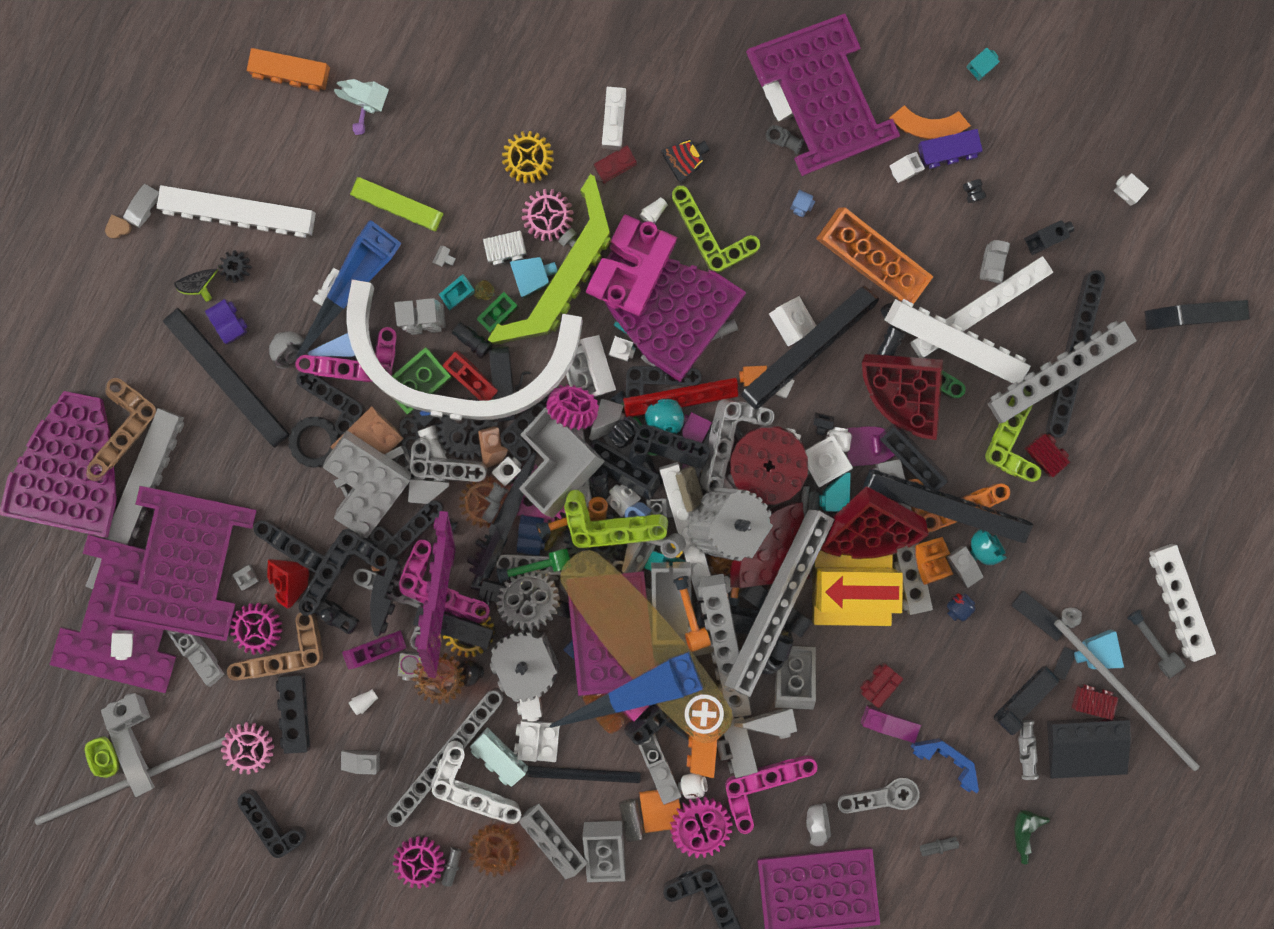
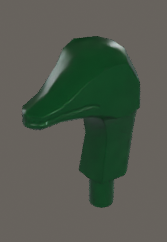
M1020 810L1014 827L1017 851L1021 854L1022 864L1029 863V854L1032 853L1030 846L1031 833L1038 827L1050 822L1048 817L1039 816L1028 810Z

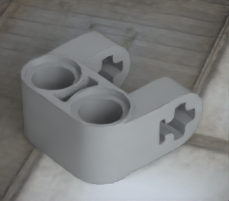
M993 240L987 244L980 271L981 280L995 283L1002 282L1010 243Z

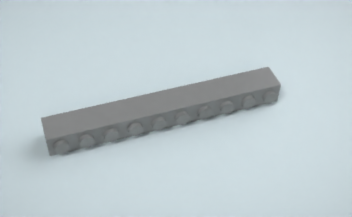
M157 409L112 519L109 536L106 539L133 545L134 540L139 537L141 522L145 521L148 515V507L135 505L139 486L155 489L156 486L160 485L163 478L161 473L170 461L168 457L170 451H173L177 444V440H175L177 434L184 427V417L165 409ZM97 557L86 583L88 588L93 589L101 558Z
M808 509L725 682L726 687L745 696H751L835 519L819 510Z

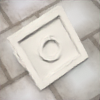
M799 296L769 313L788 347L802 339L816 327L815 322Z
M834 434L806 450L808 470L818 487L823 486L853 468Z

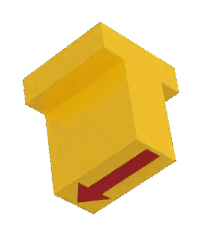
M819 551L813 564L812 623L814 625L892 626V613H902L903 573L892 568L893 554L870 559H852L851 556L847 555L838 557Z

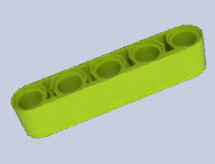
M357 177L350 193L351 196L433 231L437 230L443 213L360 177Z

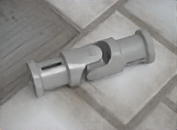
M1022 720L1023 726L1020 729V737H1018L1020 763H1022L1023 767L1022 779H1039L1036 770V763L1038 762L1036 737L1033 732V724L1035 723L1034 720Z

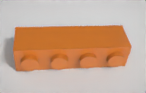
M251 48L247 72L254 79L263 80V78H269L273 83L282 84V81L288 82L290 86L301 88V85L308 86L309 90L319 92L320 89L326 90L330 71L327 63Z

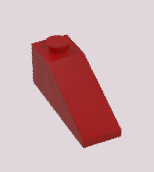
M459 350L455 351L442 365L480 401H489L498 392L495 386Z

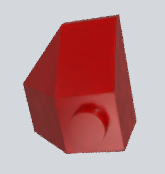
M268 560L267 578L270 584H274L277 591L275 594L277 602L287 609L294 605L308 587V568L294 561Z

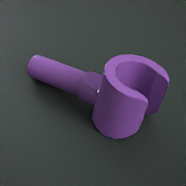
M364 107L361 108L359 123L353 124L355 135L365 133L364 118L366 111L363 110Z

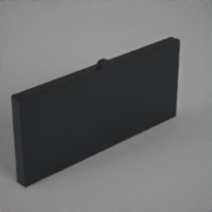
M1066 647L1063 648L1053 671L1058 678L1065 680L1075 658V651Z

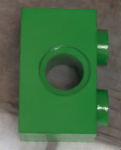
M503 292L477 320L492 333L497 324L502 325L519 307Z

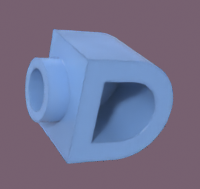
M799 190L790 209L794 210V214L804 217L807 210L811 211L815 203L812 200L813 196Z
M637 502L626 509L625 518L650 515L652 510L644 503Z

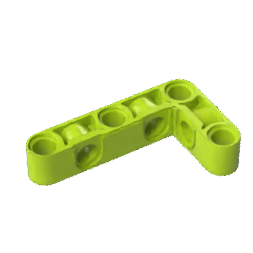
M1024 387V395L1030 396L1031 392H1028ZM1013 397L1008 404L1010 407L1015 404ZM1032 406L1014 416L1016 419L1014 427L1009 425L1008 420L1004 423H999L985 454V459L989 464L1012 476L1029 482L1037 481L1040 478V468L1010 451ZM994 451L1000 454V458L996 462L992 459ZM1028 468H1032L1034 470V476L1032 478H1029L1026 475V471L1028 470Z
M571 490L567 494L564 505L572 541L579 548L660 540L667 534L668 519L664 515L656 514L591 521L583 493L579 490Z

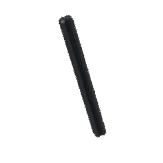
M529 766L527 770V776L533 778L640 783L641 781L640 772Z

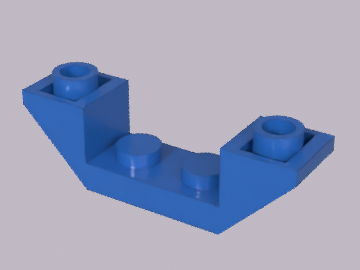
M940 738L912 743L911 747L915 750L913 754L922 760L924 757L930 760L938 748L937 752L944 757L951 756L954 758L953 763L962 769L965 767L958 777V780L962 783L960 786L969 793L971 790L978 793L979 787L975 765L970 759Z

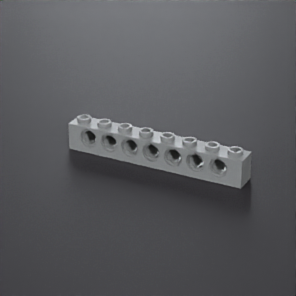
M1114 321L1106 326L1108 330L1105 332H1096L1090 336L1091 340L1087 343L1082 341L1073 347L1074 351L1069 354L1067 351L1057 356L1058 360L1056 362H1047L1040 367L1041 371L1035 374L1033 371L1024 376L1025 381L1020 384L1015 382L1007 387V392L1003 394L998 392L990 397L992 401L987 404L998 422L1004 423L1135 343L1137 340L1126 322L1118 323ZM1108 335L1114 338L1113 345L1107 343ZM1092 345L1096 346L1098 350L1095 356L1090 352ZM1076 355L1081 359L1079 366L1073 362V358ZM1059 365L1064 368L1063 376L1057 374V367ZM1042 376L1048 379L1046 386H1042L1040 383ZM1025 386L1031 388L1030 396L1024 395L1023 389ZM1009 396H1012L1015 400V404L1012 407L1006 402Z
M899 459L875 464V470L905 479ZM898 502V504L911 510V506ZM917 544L909 548L905 546L897 549L898 552L894 553L896 558L894 569L903 573L902 592L904 599L902 600V606L904 611H907L910 615L933 610L928 585L923 584L917 566L915 546ZM908 550L911 557L909 560L903 561L902 553ZM909 569H913L915 575L912 579L908 580L906 572ZM913 588H917L919 591L916 598L910 597V591Z
M724 574L700 578L701 585L697 586L699 598L703 597L704 600L701 603L702 613L707 614V619H704L706 630L711 633V636H709L710 648L714 647V652H711L713 664L717 663L718 668H715L716 679L721 680V684H718L720 696L724 695L725 699L722 700L723 711H727L729 719L751 715L749 697L725 686V682L740 652Z

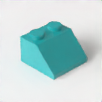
M845 472L838 476L822 491V495H819V506L822 507V510L840 511L850 502V473Z

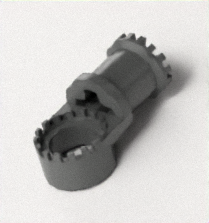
M778 125L771 126L766 132V139L769 143L777 144L781 147L785 146L793 150L796 155L804 143L803 138L799 139L791 135L790 131ZM770 131H779L780 138L777 140L771 139Z
M496 482L493 483L494 487L489 496L484 498L490 502V505L486 509L485 514H483L482 519L490 524L500 510L501 500L509 492L508 489L503 486L501 488V485Z

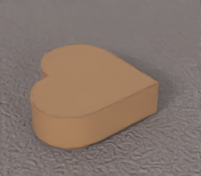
M111 215L105 233L109 238L117 239L121 235L130 233L131 224L126 220Z

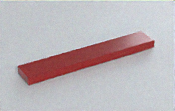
M736 378L624 398L625 416L643 415L651 404L654 406L660 399H672L677 401L681 407L738 397V381Z

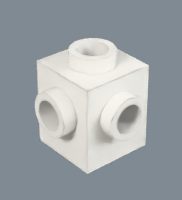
M615 485L609 491L611 495L606 501L622 517L625 515L626 509L639 502L641 498L636 492L626 486Z

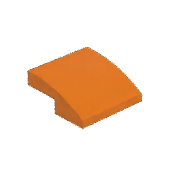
M943 537L915 546L917 566L924 585L953 575L946 559L950 552Z
M658 790L639 792L645 833L672 829L673 827L670 822L675 821L673 815H679L677 808L680 809L679 799L663 805Z

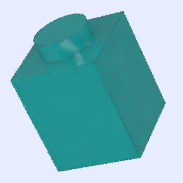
M985 48L966 68L980 81L1000 61L998 60V55L993 50Z

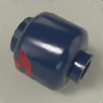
M958 593L948 602L947 608L950 611L947 614L954 621L957 619L962 622L966 621L975 612L974 605L976 603L966 593L963 595Z

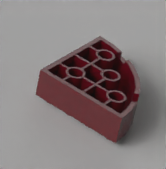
M865 354L862 360L863 379L872 402L881 414L900 429L903 428L921 438L937 440L943 360Z
M866 486L833 517L835 520L820 551L838 557L847 555L851 556L852 559L878 558L897 553V549L905 546L909 548L920 542L929 533L924 517Z
M803 502L782 504L770 510L771 516L769 519L773 525L753 558L744 557L742 561L734 560L732 562L730 587L744 588L773 584L804 520Z

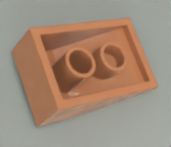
M372 406L348 429L349 432L383 454L390 452L403 439L399 431ZM341 437L330 446L332 449L336 446Z

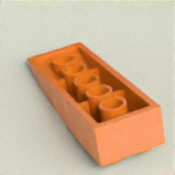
M845 207L836 210L816 238L842 260L901 302L905 299L914 304L933 278L930 273Z

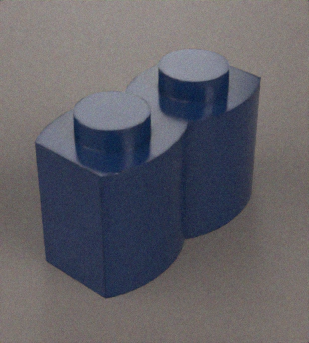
M521 515L517 553L539 556L540 550L544 551L546 539L540 538L536 529V523H544V518Z

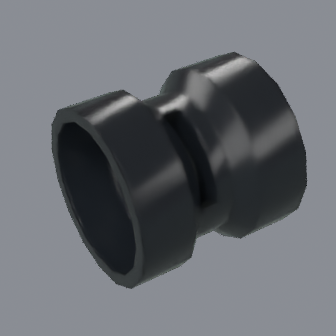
M981 179L963 184V189L968 195V204L987 198L985 191L982 190L983 183Z

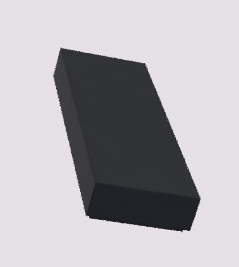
M1022 590L1011 606L1052 639L1058 641L1063 633L1054 623L1059 618Z

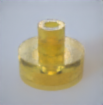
M486 280L480 281L475 286V297L477 299L487 301L495 294L494 287Z

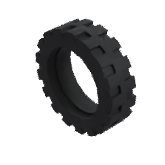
M304 418L296 423L297 425L292 428L291 435H289L288 440H290V444L288 446L291 449V455L298 463L306 467H323L325 459L333 449L330 447L328 452L319 458L306 456L300 447L302 433L309 427L319 426L329 434L331 439L330 446L341 435L336 431L333 423L325 418Z

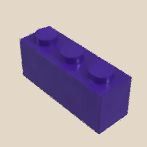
M978 129L926 140L918 144L921 162L924 167H929V169L938 168L941 163L945 162L948 165L955 164L962 158H966L967 161L978 158L977 155L982 152Z

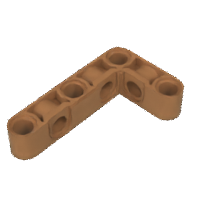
M119 378L109 380L105 392L117 405H121L130 412V416L89 463L86 475L92 481L101 480L145 431L156 414V408L152 403ZM117 385L120 391L113 392L110 386ZM147 409L151 412V416L145 417L141 411ZM116 439H125L126 445H118ZM92 467H98L100 468L101 473L99 475H94L91 473L90 469Z
M301 613L296 617L300 650L270 654L255 659L248 658L235 662L227 669L228 677L231 680L252 679L297 671L319 664L323 659V651L316 615L314 613L309 615V624L303 623V615ZM310 652L316 654V662L309 659ZM273 659L279 662L278 669L272 666L271 662ZM235 666L241 668V675L235 674Z

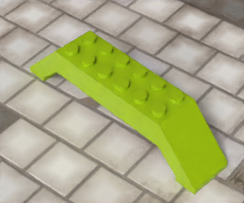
M592 174L589 175L580 190L582 197L586 199L590 220L529 318L503 326L497 324L488 338L493 344L497 345L548 335L552 331L556 332L561 324L559 321L562 314L568 313L571 308L570 301L572 298L576 299L581 291L580 285L582 282L586 283L589 279L591 267L597 266L601 259V251L603 249L606 251L611 243L610 231L595 176Z

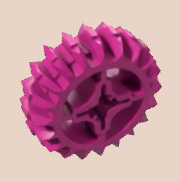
M568 384L565 386L559 385L548 396L546 403L547 414L551 415V419L556 420L557 424H562L563 428L567 426L571 430L576 428L578 431L580 428L586 429L587 426L593 424L598 416L599 406L597 405V400L594 399V395L588 394V390H582V387L577 388L575 385L570 387Z
M250 603L248 608L246 606L241 607L242 611L238 610L236 612L238 617L232 618V621L236 624L230 625L231 629H235L230 635H236L237 637L233 642L239 641L238 648L241 649L245 646L244 652L248 653L251 649L253 655L257 653V650L260 654L264 653V649L270 651L271 646L275 647L277 645L275 640L281 639L277 633L283 632V629L277 628V626L282 624V621L276 622V619L280 617L279 614L273 616L272 614L275 609L272 608L267 611V604L262 608L261 603H257L256 606ZM251 613H257L263 617L255 621L247 616ZM243 622H245L244 625L247 627L246 635H244L242 629ZM267 622L270 624V635H268L265 628ZM260 624L258 627V631L253 633L255 629L254 626ZM257 636L260 639L263 638L265 642L256 644L250 642V640Z
M417 836L416 842L410 837L409 843L403 841V847L398 846L397 848L399 853L394 854V858L397 860L393 862V865L399 866L395 868L394 873L400 872L401 874L398 876V879L405 878L404 885L408 881L411 882V888L417 884L418 889H421L422 883L426 888L429 887V881L434 884L436 882L435 878H440V872L444 870L442 864L445 863V859L440 858L444 853L437 852L440 849L439 845L433 847L434 840H431L430 844L427 843L428 837L421 841L420 836ZM420 848L416 855H405L411 849ZM426 851L430 853L434 863H432V860L427 859L425 855ZM421 855V865L417 869V859H419ZM404 862L412 867V874L407 870ZM421 870H433L425 876H418Z

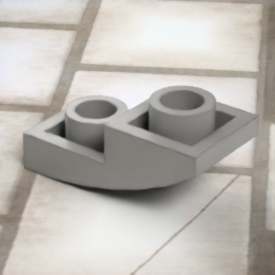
M144 184L129 204L123 216L124 220L140 228L151 215L150 209L158 201L159 192Z

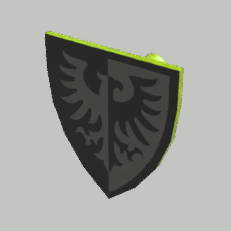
M218 269L202 270L187 275L174 282L175 288L180 293L188 295L201 293L204 300L208 302L212 297L206 286L218 272Z

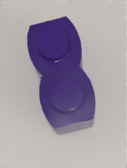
M224 299L207 309L205 313L223 342L228 345L247 333L245 328L248 326L242 317H237L235 312L238 310L234 303Z

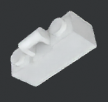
M607 87L602 137L603 149L620 150L622 148L626 88Z

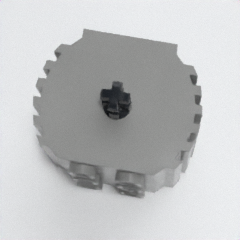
M716 487L714 491H710L702 497L701 505L691 514L687 534L689 537H692L691 542L697 544L696 547L704 553L742 561L744 557L753 558L773 526L769 519L771 512L766 510L768 507L766 503H761L763 500L760 497H756L757 495L754 493H750L747 490Z
M533 627L531 632L527 628H525L524 632L521 629L519 630V628L513 630V632L509 631L501 637L491 650L493 655L490 667L493 674H497L499 677V688L501 692L505 691L506 695L515 702H518L519 699L522 702H526L528 698L530 701L534 700L536 695L538 698L542 696L543 691L545 694L549 687L551 688L560 668V664L545 631L542 633L538 632L535 627Z

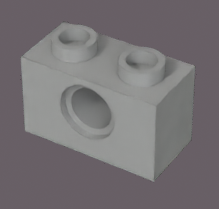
M136 693L127 694L123 699L118 702L109 703L106 708L101 710L106 729L114 734H118L150 718L144 697Z

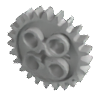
M533 571L531 575H528V573H524L522 577L517 575V579L510 577L511 583L504 582L506 589L500 588L503 595H497L499 600L497 606L499 614L502 615V620L506 621L508 626L513 624L514 630L520 626L523 632L528 627L531 632L533 626H536L539 630V624L542 623L546 626V619L553 620L551 614H557L555 608L560 607L558 602L560 597L557 594L559 591L555 587L554 581H550L549 576L544 578L542 573L536 576L535 571ZM531 587V589L524 591L525 588ZM545 597L543 601H538L540 598ZM514 601H518L517 604L511 605ZM530 611L533 612L531 615H526Z

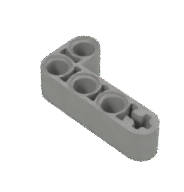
M418 438L412 445L410 470L417 477L480 482L486 476L487 467L482 462L430 457L431 444L426 438ZM423 443L426 446V451H418L416 445ZM415 463H423L425 466V470H417L415 468ZM434 465H443L444 471L440 473L435 471ZM455 466H461L464 469V472L462 474H456L453 468ZM468 466H470V473L469 475H466ZM476 468H480L481 473L479 476L474 472Z

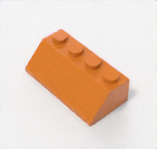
M702 693L699 694V695H710V696L716 698V699L720 702V697H719V695H714V694H702ZM705 698L699 699L691 705V709L702 711V702H708L707 711L716 712V718L707 717L706 726H700L701 717H690L692 725L702 730L714 727L719 720L720 712L714 701ZM718 728L713 732L705 734L693 730V736H689L688 748H691V755H687V767H690V773L714 778Z

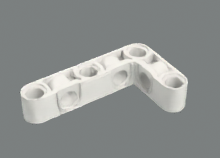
M451 741L448 743L431 783L433 795L438 799L511 824L517 823L521 819V811L517 802L454 779L458 769L461 768L460 766L465 754L463 745L460 742ZM453 749L460 750L457 755H452L450 752ZM439 784L445 785V788L442 790H437L436 786ZM474 797L481 798V800L476 803L471 801ZM509 810H516L513 815L507 814Z

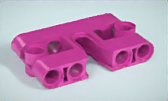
M624 214L610 241L612 243L610 249L636 266L631 267L621 262L602 258L587 287L586 293L607 302L611 308H621L640 317L678 237L663 230H658L653 222L642 223L640 220ZM644 232H650L652 235H646ZM613 295H618V296H620L621 298H619V299H614L612 296H613Z

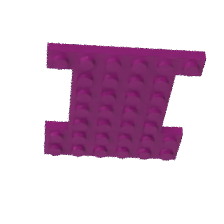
M846 14L754 46L746 51L762 87L777 81L779 82L804 137L809 152L794 158L802 176L900 137L893 119L876 124L846 55L857 52L861 47Z
M139 486L135 505L155 509L138 584L118 580L109 619L227 641L235 603L217 600L216 597L232 527L236 525L252 529L256 510Z
M440 511L439 517H435L434 521L437 543L434 542L433 544L434 562L430 563L429 573L431 574V581L427 582L426 593H428V601L425 600L424 613L419 616L418 627H420V635H416L415 647H417V652H419V657H421L422 666H424V671H426L430 678H436L442 642L440 635L451 566L454 565L456 552L449 515L445 511Z
M88 534L82 554L98 557L102 560L81 631L60 627L49 665L166 693L176 655L158 651L164 629L109 619L118 580L138 584L146 549ZM113 630L133 631L132 656L126 660H117L115 657H111Z

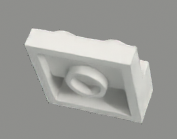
M523 719L521 724H517L516 736H520L519 743H515L514 755H518L517 760L556 762L560 726L550 728V725L554 722H528Z

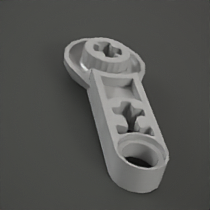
M898 778L884 788L844 794L838 799V807L843 813H853L888 806L899 810H907L917 804L919 789L912 780ZM902 789H905V792L908 791L904 799L901 796L898 797ZM863 796L871 799V801H868V805L859 802L857 803L859 807H855L853 798L857 797V801L863 800ZM844 799H849L852 805L850 808L844 809L841 806V802Z

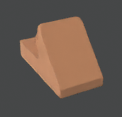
M494 426L478 431L482 459L485 466L488 468L501 464L508 449L501 446L499 428Z

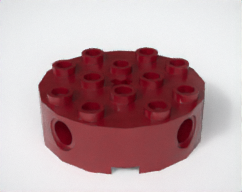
M761 426L749 431L738 441L731 456V475L735 486L739 490H747L750 493L756 494V497H760L763 500L761 503L776 505L790 500L801 490L808 475V455L803 443L793 432L780 426ZM772 461V465H775V467L767 469V466L764 465V463Z

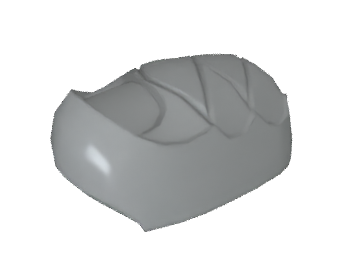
M825 803L810 806L807 811L806 826L810 832V843L814 846H823L831 837L828 812Z

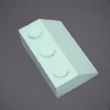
M488 727L470 745L471 753L476 758L483 759L486 762L484 765L491 772L495 771L499 775V780L504 785L509 784L512 787L528 770V766L522 760H517L518 756L514 755V752Z

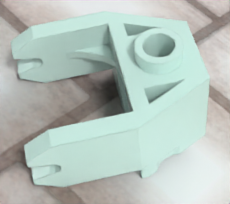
M355 79L339 81L336 84L342 87V90L334 89L339 98L364 107L363 110L373 114L382 110L389 89L374 81L362 83Z

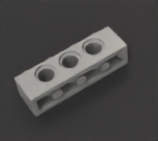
M540 804L529 808L521 816L518 822L565 879L576 876L587 864L586 860Z

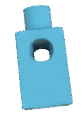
M541 257L510 262L522 299L549 286L550 283L547 276L557 273L555 262L544 265Z
M1107 630L1083 640L1082 643L1107 669L1124 667L1116 631ZM1080 651L1074 652L1077 663L1087 661L1089 668L1096 669Z

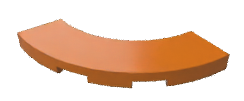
M905 105L889 117L905 133L927 140L961 133L971 126L959 111L946 118L927 119L914 114Z

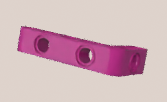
M390 327L380 329L377 334L375 355L385 371L392 375L396 332ZM384 331L391 333L392 338L390 341L382 339ZM302 355L295 362L297 370L302 373L373 382L358 361ZM302 358L310 362V366L306 370L299 366V361ZM343 363L349 368L348 373L345 375L338 371L339 365Z
M419 540L414 545L411 555L405 564L399 588L403 595L424 604L425 600L428 601V593H426L427 582L423 580V576L431 557L432 548L428 541ZM426 548L428 552L420 554L418 549ZM411 582L413 587L406 589L403 587V584ZM447 589V597L450 600L445 602V612L480 624L487 621L490 609L486 603L463 596L455 590ZM478 609H482L486 612V614L484 616H478L475 612Z
M807 755L757 768V773L738 778L731 776L726 780L725 787L729 798L728 802L740 833L748 834L754 828L747 795L814 775L817 772V764L813 757ZM805 762H812L813 766L811 769L805 770L803 768ZM769 772L776 773V778L768 780L766 775ZM733 782L740 785L736 791L729 789V785ZM746 819L750 821V824L747 827H741L739 825L740 822Z

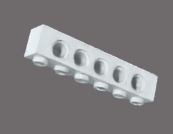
M1169 544L1150 551L1151 557H1149L1151 566L1156 569L1157 583L1163 588L1164 593H1162L1164 602L1169 605L1170 619L1176 624L1177 629H1175L1177 638L1182 641L1183 655L1188 660L1195 662L1216 654L1177 545ZM1167 562L1171 564V569L1168 572L1164 569ZM1176 580L1177 588L1172 590L1171 583ZM1182 598L1184 605L1179 608L1177 602ZM1189 616L1190 624L1185 626L1184 619ZM1196 635L1197 641L1191 644V637Z

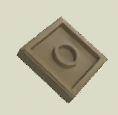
M687 465L675 476L686 512H691L701 504L703 493L695 467Z

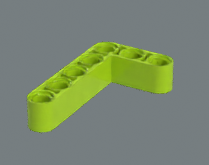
M684 186L674 188L672 200L711 271L716 273L722 272L758 251L760 241L752 235L720 250L689 190ZM682 191L686 194V198L678 200L675 194ZM687 208H692L695 211V215L687 217L684 211ZM696 225H701L704 228V232L696 234L693 228ZM747 241H754L756 248L754 250L747 249ZM705 242H710L713 244V249L711 251H705L703 249V244ZM737 250L739 257L737 259L730 258L729 251ZM720 259L722 266L720 268L713 267L712 260Z

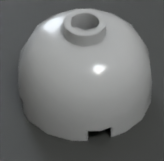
M289 331L280 332L274 336L269 345V355L277 368L287 369L291 367L289 364L294 361L296 362V355L304 341L301 335ZM307 349L303 355H307L309 349Z

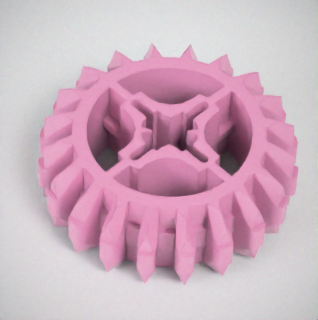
M543 189L544 195L540 196L539 191H537L536 196L538 198L535 199L532 195L529 196L532 203L525 202L529 209H522L523 213L528 214L522 216V220L528 221L524 224L525 228L531 226L528 230L529 234L536 231L534 238L537 239L541 234L542 241H545L546 236H548L551 242L553 241L552 235H555L558 240L560 239L559 232L563 235L566 233L563 229L564 227L567 229L571 228L567 222H573V218L568 216L573 215L574 212L573 210H567L572 207L571 203L564 204L568 200L567 197H563L560 200L561 192H558L555 197L554 190L551 189L550 195H547L546 189ZM549 201L558 203L563 211L551 209ZM543 202V209L533 214L534 208ZM546 207L548 208L550 214H553L552 217L550 216L551 219H549V225L548 221L543 216V214H545V212L547 211ZM563 217L561 224L552 230L553 221ZM533 220L545 222L547 230L539 229L535 226Z
M245 722L244 728H242L241 724H237V730L232 727L230 729L231 734H225L227 740H223L222 745L226 747L221 748V752L226 754L222 758L223 760L229 759L226 765L230 766L233 764V771L238 767L240 768L239 773L242 774L243 770L247 769V774L249 775L251 769L257 773L258 766L264 769V762H270L269 757L273 756L271 749L274 748V744L270 742L273 738H266L269 731L267 730L262 733V725L256 729V723L249 727L248 722ZM249 734L255 737L253 739H246L241 735ZM236 739L240 749L234 755L232 743ZM262 742L264 752L259 757L255 748L258 746V743ZM245 745H247V747H248V745L252 746V747H251V750H250V751H248V750L245 751V750H244ZM243 757H248L254 761L245 762L240 759H242Z

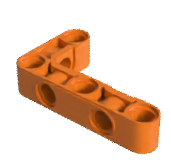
M909 479V480H908V481L916 482L917 484L923 485V483H922L920 480H918V479ZM997 483L961 498L990 508L1008 499L1010 489L1005 484ZM998 487H1002L1004 490V494L1001 497L996 495ZM911 506L912 511L924 517L925 520L929 517L933 519L934 523L932 527L928 528L929 532L957 522Z

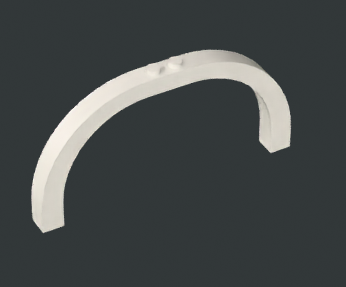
M352 280L347 305L348 336L354 354L362 369L391 398L411 408L430 412V415L434 417L448 415L450 419L459 421L462 418L491 420L525 411L542 401L559 385L572 365L577 352L583 323L582 317L562 314L557 345L548 365L533 382L520 391L507 397L489 401L465 400L420 392L401 384L381 366L373 350L369 334V314L374 286L372 283Z

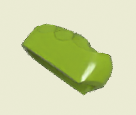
M107 737L95 738L85 745L86 759L94 776L107 778L118 772L120 762L112 743Z

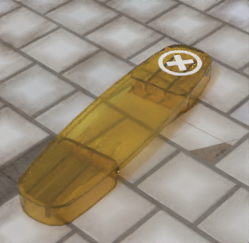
M590 549L582 550L573 555L562 567L560 574L561 583L572 602L604 646L632 679L672 657L689 651L703 689L682 698L657 703V705L696 741L711 743L719 739L732 724V710L715 682L689 647L633 584L597 551Z

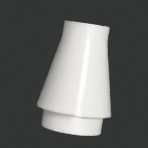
M660 197L643 208L640 213L641 219L644 222L649 221L655 224L668 206L667 202Z
M373 689L366 693L351 698L352 701L349 702V705L356 715L363 714L378 697Z

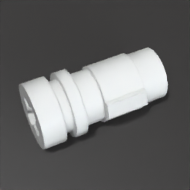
M333 268L330 274H328L321 290L318 289L317 291L318 295L315 294L314 302L322 306L339 270Z
M436 425L418 431L419 436L426 438L431 444L430 457L447 459L445 455L446 450L442 448L443 443L438 441L440 435L436 434V431H438Z

